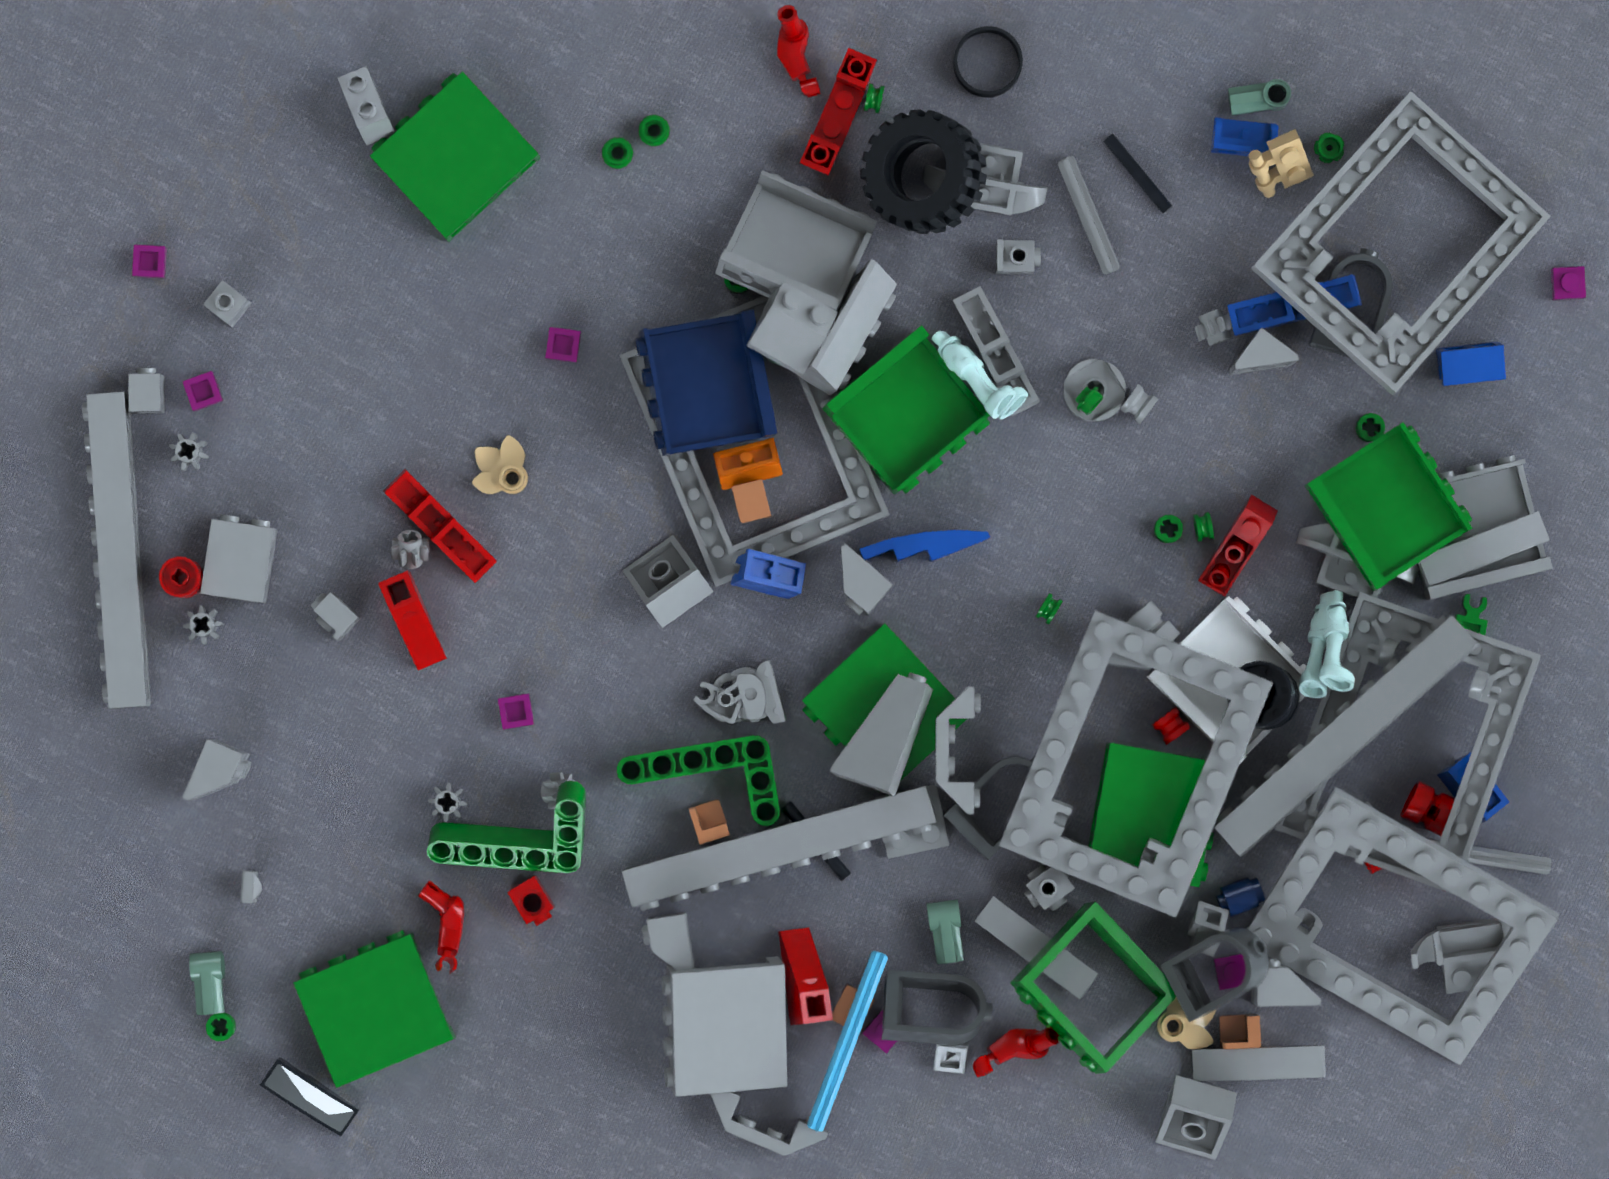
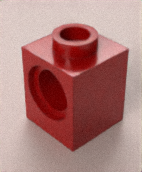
M536 875L507 892L526 925L533 921L538 926L552 917L549 911L555 908ZM528 894H537L541 898L542 904L538 911H530L525 907L524 900Z

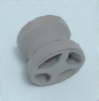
M1138 384L1120 410L1134 415L1135 421L1140 424L1158 401V398L1154 395H1147L1144 392V388Z

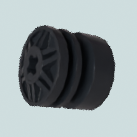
M1254 661L1240 667L1242 670L1273 682L1269 694L1272 695V700L1265 701L1255 728L1272 730L1282 727L1290 721L1298 709L1300 698L1297 682L1290 673L1271 662Z

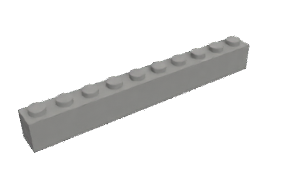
M128 393L86 394L87 402L82 403L83 420L88 421L89 433L84 435L86 452L91 454V465H87L86 473L88 483H93V496H89V511L91 515H95L96 527L91 528V541L93 546H97L98 559H93V571L95 578L99 577L100 590H96L95 600L97 609L102 610V621H98L97 629L99 640H104V653H100V668L102 672L106 671L107 684H102V698L104 703H108V709L151 706Z
M1452 615L1448 619L1442 616L1429 628L1432 633L1424 640L1420 637L1414 640L1405 649L1409 654L1400 662L1395 658L1382 670L1385 675L1376 683L1373 680L1366 683L1358 691L1361 697L1353 704L1349 701L1345 702L1335 711L1334 714L1337 718L1332 723L1327 725L1323 722L1310 734L1314 738L1305 747L1301 743L1288 753L1287 756L1290 760L1280 768L1277 764L1263 776L1266 782L1258 789L1254 785L1250 787L1240 797L1243 802L1233 810L1231 807H1228L1217 817L1219 824L1214 828L1239 856L1243 857L1479 646Z
M925 785L896 793L895 796L889 795L625 869L622 871L631 906H640L641 911L658 907V900L670 897L671 903L689 898L688 892L700 889L701 894L719 890L718 883L728 880L731 881L733 886L750 881L749 875L761 872L762 877L780 872L779 866L791 863L792 869L811 864L809 858L822 855L823 860L840 856V849L852 846L853 852L871 847V840L882 838L883 843L901 839L900 832L913 829L914 835L932 830L931 824L936 823L937 819L928 787Z

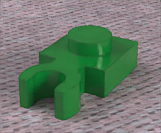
M1465 594L1462 598V607L1465 610V615L1456 614L1455 619L1463 628L1485 635L1488 620L1479 619V616L1487 607V598L1481 597L1479 606L1473 608L1469 604L1470 594Z

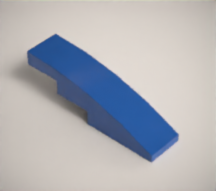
M1352 274L1325 282H1318L1347 309L1362 306L1355 275ZM1277 292L1227 305L1235 336L1255 332L1260 328L1269 329L1306 320L1300 312Z
M968 530L921 532L887 539L860 548L859 552L861 557L867 561L893 550L898 562L927 551L932 562L988 540L990 535L987 531Z

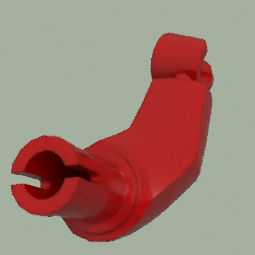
M785 5L777 12V17L782 25L778 36L777 56L792 81H800L801 91L806 97L819 95L821 91L817 78L808 80L806 78V75L811 72L805 57L809 38L808 26L802 19H799L794 6Z
M429 880L418 894V897L440 912L437 954L442 957L436 961L435 969L439 972L442 969V961H447L450 964L449 974H451L457 968V960L454 956L458 953L462 936L464 902L459 895L450 896Z
M1047 1027L1041 1031L1020 1028L1009 1030L987 1047L988 1055H983L974 1061L973 1069L976 1077L979 1078L993 1072L990 1064L992 1061L1000 1065L1014 1057L1036 1060L1046 1056L1049 1048L1059 1043L1057 1038L1059 1035L1052 1027Z

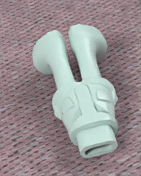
M938 331L932 336L931 340L939 347L938 352L948 369L955 372L960 379L966 380L978 399L984 405L986 412L993 419L997 417L1004 419L1010 416L1025 402L1028 392L1024 388L1019 386L1012 388L1009 385L997 388L983 369V361L968 346L962 345L961 340L957 336L950 337L945 331Z
M1334 590L1321 594L1320 604L1316 605L1314 609L1315 614L1311 620L1308 633V642L1311 643V650L1306 669L1299 680L1300 693L1310 698L1325 697L1328 687L1341 692L1350 691L1354 688L1355 678L1353 674L1341 667L1340 664L1341 645L1348 638L1349 623L1346 616L1347 606L1343 602V592ZM1325 647H1326L1325 656H1324L1323 665H1322L1323 653H1324V650H1325Z

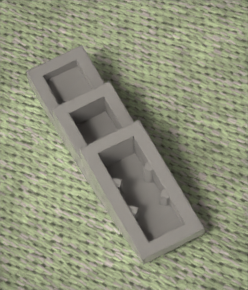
M981 286L954 299L953 303L997 388L1009 385L1012 388L1019 386L1028 392L1025 402L1011 416L1040 403L1021 362L1010 344L1005 330Z
M1537 511L1440 548L1420 561L1418 565L1426 586L1430 587L1537 546L1550 539L1540 513Z
M994 896L975 920L977 924L1028 962L1051 940V938ZM1065 949L1043 970V973L1078 999L1083 997L1099 975Z
M1324 1045L1261 1046V1048L1192 1049L1193 1080L1326 1077Z

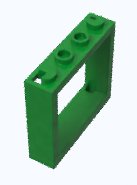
M1096 901L1085 903L1010 982L1016 989L1015 992L1020 996L1018 999L1026 1005L1030 1004L1038 1012L1036 1014L1038 1020L1046 1027H1052L1059 1035L1057 1037L1059 1042L1070 1051L1073 1049L1081 1058L1079 1060L1080 1064L1095 1074L1107 1073L1176 998L1165 974ZM1087 924L1157 997L1104 1056L1033 982Z

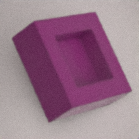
M134 245L132 276L165 279L167 247Z
M1584 266L1551 269L1553 300L1586 298Z
M549 327L545 358L577 363L581 331Z
M213 371L182 381L194 412L224 401Z
M529 693L498 698L503 730L535 725Z
M1240 953L1213 959L1219 990L1239 987L1246 973L1243 955Z
M882 1009L862 1034L887 1054L897 1041L882 1040Z

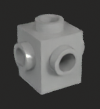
M1042 864L1027 874L1030 880L1024 883L1028 888L1024 894L1034 908L1040 905L1043 910H1046L1048 907L1052 911L1056 910L1068 901L1065 895L1075 889L1064 872L1050 866L1045 869ZM1046 882L1052 884V890L1049 893H1043L1042 886Z

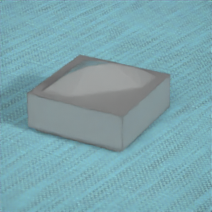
M243 871L240 901L242 903H256L262 891V885L258 879V871Z
M968 1042L960 1045L936 1044L933 1070L965 1074Z

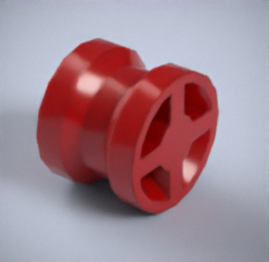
M1177 707L1171 709L1151 724L1155 730L1161 732L1165 745L1171 743L1191 728L1188 722L1181 719L1180 711Z

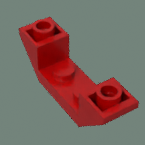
M851 48L847 49L836 75L835 84L799 164L829 176L864 97L877 59Z

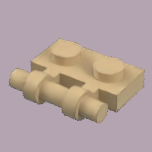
M1296 129L1267 141L1269 150L1263 153L1259 150H1253L1249 153V168L1252 174L1256 175L1255 182L1258 190L1266 198H1271L1275 195V185L1281 181L1284 188H1288L1314 176ZM1275 164L1276 167L1268 170L1270 166Z

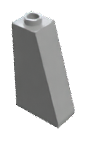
M909 673L908 677L898 674L833 763L830 772L837 777L895 796L933 689L926 684L927 679L914 673Z

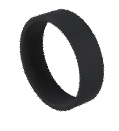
M993 26L979 27L968 32L958 43L953 60L954 72L962 87L971 94L988 98L1002 95L1010 90L1017 82L1023 65L1022 51L1016 39L1007 31ZM977 34H998L1006 38L1016 50L1018 71L1014 79L999 90H978L970 86L959 72L957 63L958 53L962 45Z

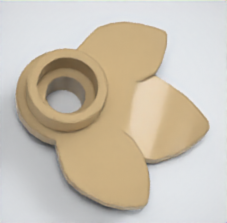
M507 435L501 444L500 450L493 447H478L475 449L476 463L482 473L474 478L472 484L479 491L486 494H495L500 491L508 494H517L525 489L528 483V474L523 467L525 452L515 438ZM510 473L518 475V482L512 485L507 482V476Z
M1176 997L1167 1007V1011L1159 1017L1157 1022L1158 1033L1164 1040L1169 1042L1180 1041L1188 1049L1206 1048L1213 1044L1214 1041L1204 1027L1212 1020L1216 1010L1189 1022ZM1171 1020H1176L1178 1023V1029L1174 1032H1170L1167 1029V1023Z

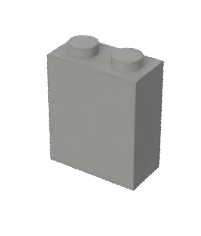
M222 514L220 515V520L211 519L200 594L263 604L267 603L277 537V529L270 528V521L252 519L251 525L239 523V517Z

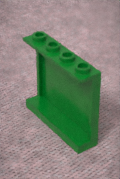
M463 71L458 75L453 73L447 77L441 84L443 89L435 96L430 94L424 98L418 105L420 110L413 117L410 118L407 115L395 126L397 131L390 138H381L372 147L374 152L370 155L372 160L448 242L540 159L538 152Z
M922 325L822 408L894 495L901 490L907 494L920 483L916 478L925 470L928 474H931L943 464V461L940 459L942 455L948 450L952 455L967 444L964 440L966 435L971 431L977 435L990 424L987 419L990 415L986 412L984 406L956 373L948 369L939 352L927 339L929 334Z
M1404 422L1304 485L1372 591L1378 590L1387 582L1472 529L1469 523L1472 521L1471 515L1463 505H1457L1452 497L1455 492L1446 478L1440 479L1434 470L1438 468L1434 458L1428 451L1423 453L1418 445V442L1421 441L1419 435L1411 425L1406 427Z
M884 623L802 700L806 705L802 711L814 723L820 720L827 727L823 733L835 746L841 742L846 747L898 674L908 677L909 673H914L926 678V684L933 689L902 774V780L935 749V718L956 698ZM949 719V725H955L956 730L967 719Z
M1106 742L1088 847L1138 867L1149 838L1171 846L1205 760ZM1214 832L1210 834L1189 886L1200 887V882H1205L1208 863H1205L1204 859L1206 850L1210 851L1212 848Z
M404 930L387 936V944L377 948L374 942L357 949L358 956L347 960L345 954L327 961L330 966L329 968L318 972L316 966L298 973L300 980L293 982L336 1088L456 1038L452 1026H449L414 942L413 937L415 936L413 933L405 935Z

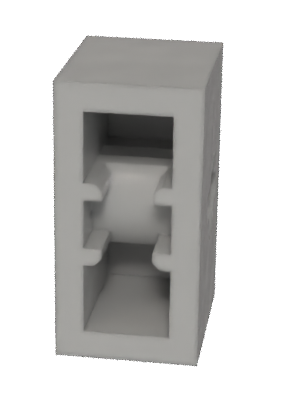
M367 66L338 78L366 146L379 141L381 138L393 135L395 131Z

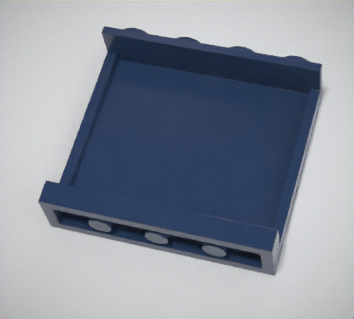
M754 309L742 311L735 315L649 330L644 328L639 332V337L635 339L638 356H643L645 368L641 370L644 387H649L651 400L647 401L650 418H655L657 431L653 432L654 443L657 450L661 449L662 456L772 437L778 434L763 355L747 346L757 325Z

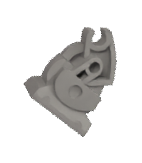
M771 660L760 663L757 669L743 667L733 672L725 673L718 677L714 684L701 682L700 687L707 688L710 696L706 700H702L697 695L694 698V701L703 710L721 722L725 721L735 724L736 722L750 721L754 723L767 716L773 724L787 721ZM732 681L733 685L725 690L721 688L725 682Z

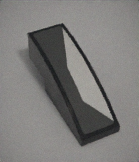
M281 1057L276 1060L260 1086L285 1103L340 1136L343 1135L359 1111L354 1105L309 1074H304Z

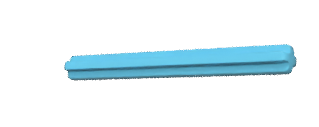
M878 951L871 952L807 1122V1126L812 1130L818 1132L824 1130L888 959L886 954Z

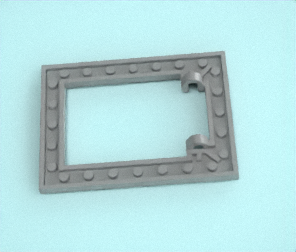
M1410 91L1251 269L1393 396L1551 216ZM1412 137L1496 212L1504 222L1412 326L1395 312L1374 333L1314 280L1333 259V256L1317 242Z
M761 296L708 319L735 315L742 311L754 309L757 323L769 298ZM633 349L619 356L653 435V432L657 431L655 418L651 419L648 412L647 401L651 400L649 387L645 388L642 381L641 370L645 368L643 356H638L637 349ZM798 377L848 498L734 546L731 544L694 452L689 451L662 456L661 449H659L715 587L730 582L732 576L739 572L740 564L736 563V559L746 553L747 549L788 558L890 515L869 464L822 409L839 394L838 389L830 396Z
M1360 592L1348 624V638L1342 642L1340 650L1341 667L1353 674L1355 678L1354 688L1350 691L1341 692L1328 687L1327 695L1320 701L1305 746L1314 739L1310 734L1323 722L1329 725L1337 718L1334 713L1347 701L1351 704L1356 701L1369 662L1385 667L1393 660L1400 641L1411 644L1418 637L1424 640L1432 633L1429 628L1438 619ZM1465 629L1479 644L1477 648L1461 661L1478 667L1468 697L1485 702L1489 706L1439 846L1468 861L1541 655ZM1326 782L1278 824L1275 830L1303 840L1320 813L1316 809ZM1348 848L1344 855L1356 859V853ZM1374 848L1364 861L1452 893Z
M1095 610L999 846L1176 918L1273 682ZM1112 652L1230 699L1171 846L1149 838L1138 867L1062 836L1073 806L1053 798Z
M1335 787L1248 925L1247 930L1253 932L1265 943L1267 955L1270 958L1280 960V963L1461 1066L1558 920L1559 914ZM1348 848L1356 853L1355 862L1362 865L1374 848L1512 926L1450 1020L1313 943L1323 924L1320 918L1312 911L1305 908L1298 910L1335 850L1343 855ZM1302 922L1309 927V930L1300 926V923Z

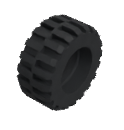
M920 109L910 110L909 115L904 113L895 115L893 117L894 123L892 124L885 121L879 126L882 132L878 136L872 135L868 143L872 144L870 151H864L862 160L866 162V168L860 169L861 179L867 181V185H864L862 189L865 196L872 199L870 206L875 212L880 213L881 218L887 222L918 234H928L930 231L937 234L945 232L947 225L953 228L961 223L960 216L965 215L969 217L974 211V208L971 207L973 201L977 200L980 202L983 195L979 191L980 184H986L987 175L981 172V168L987 165L985 156L979 154V151L982 149L979 141L971 137L972 132L965 126L931 110L927 112ZM926 144H935L942 149L945 155V178L939 189L928 198L919 201L911 200L906 196L902 187L901 173L903 165L915 149Z

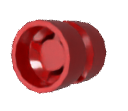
M179 556L170 558L162 565L159 571L160 585L166 593L173 597L185 599L195 597L201 591L204 569L198 562L190 558Z
M1418 780L1403 805L1400 817L1414 824L1423 822L1424 829L1442 836L1455 798L1443 792L1437 795L1435 794V788ZM1433 804L1436 808L1433 814H1430L1428 811Z

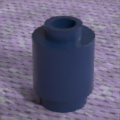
M1247 877L1220 887L1221 894L1216 896L1219 907L1229 910L1230 917L1257 908L1259 903L1265 900L1257 877L1253 879Z

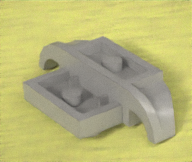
M980 143L982 149L979 151V154L985 156L987 165L981 168V172L986 174L987 178L986 184H980L979 191L983 193L980 202L974 200L971 205L972 208L1012 215L1032 210L1045 203L1048 187L1031 186L1018 181L1023 150ZM925 164L922 180L935 193L945 178L946 170Z
M1329 523L1300 529L1296 544L1319 550V552L1325 554L1315 584L1341 591L1355 598H1358L1360 592L1378 598L1381 588L1376 591L1371 590ZM1417 564L1396 578L1414 585L1419 572Z
M1498 918L1436 926V930L1423 936L1412 948V969H1418L1423 963L1435 961L1437 966L1442 965L1446 994L1470 991L1512 926Z

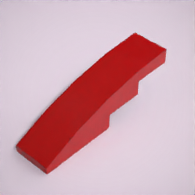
M406 469L383 490L474 583L497 562Z

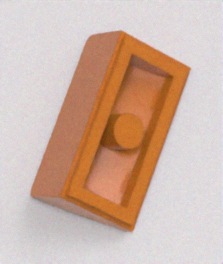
M774 437L713 453L722 490L761 479L766 480L778 477L783 474Z

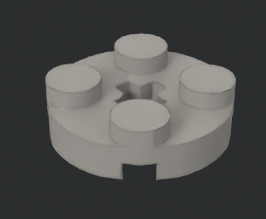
M1088 359L1078 363L1069 371L1063 383V398L1067 408L1073 415L1085 422H1101L1111 418L1121 408L1125 399L1126 384L1124 377L1117 367L1103 360ZM1090 382L1095 386L1100 384L1103 389L1099 393L1104 397L1099 405L1089 415H1086L1081 410L1078 411L1077 406L1079 404L1075 401L1078 395L1088 387L1087 384Z

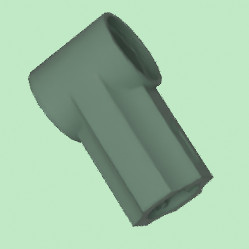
M1281 79L1228 88L1231 116L1267 110L1279 111L1287 106L1291 98L1290 86ZM1274 87L1280 88L1284 91L1285 99L1282 102L1275 103L1269 99L1268 91Z
M958 899L926 903L929 928L933 932L937 964L964 961L959 930L961 918Z
M223 952L190 953L189 968L191 980L195 986L197 1015L224 1013L222 979L225 978V961Z

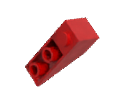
M1251 494L1198 581L1225 597L1272 526L1278 510Z
M405 571L379 582V587L417 670L419 671L447 659L411 572Z
M809 927L778 931L782 962L785 965V988L790 1025L833 1020L829 988Z

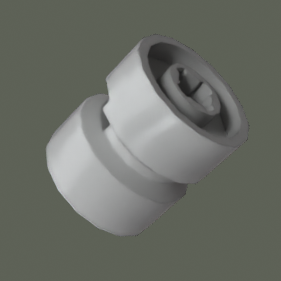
M1151 600L1126 621V623L1171 641L1180 634L1169 620L1163 621L1161 619L1162 612Z

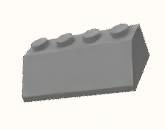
M871 259L857 272L838 307V314L827 338L802 377L798 376L830 396L837 389L843 391L851 378V374L847 373L852 363H859L867 349L862 346L867 336L873 338L881 325V321L877 320L882 310L887 312L896 298V295L892 292L897 284L876 261Z

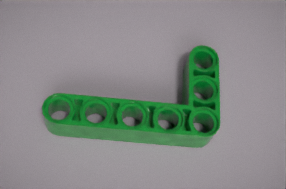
M753 735L628 756L623 758L617 766V775L626 784H638L744 766L753 819L762 826H769L774 824L780 815L770 747L768 742L761 736ZM753 740L762 742L765 747L763 756L758 759L751 758L746 751L747 745ZM723 745L729 746L734 753L732 761L727 764L718 762L715 756L716 750ZM697 751L701 754L702 764L699 768L691 769L686 766L684 760L688 752ZM659 756H666L671 761V769L666 774L657 773L653 767L655 759ZM628 761H634L640 767V774L635 779H628L623 774V766ZM763 771L768 774L770 783L766 789L758 790L752 785V776L756 772ZM764 802L772 804L775 809L774 817L768 821L761 820L757 815L758 806Z
M566 781L558 787L554 810V831L442 822L435 824L431 828L426 851L427 856L430 860L439 864L573 873L580 867L584 845L585 788L576 781Z

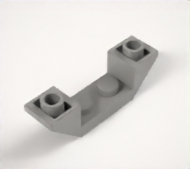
M967 687L935 718V782L966 814H974V808H980V789L974 788V782H949V776H955V757H949V744H955V725H949V719H975V712L981 711V694L975 693V687Z
M734 1091L711 1094L726 1132L783 1156L826 1139L828 1135V1130L826 1129L822 1132L810 1129L807 1126L810 1116H807L806 1120L798 1119L791 1139L787 1141L784 1139L786 1134L770 1127H768L767 1132L755 1127L757 1122L745 1116L739 1115L738 1119L732 1118L741 1096L740 1093Z

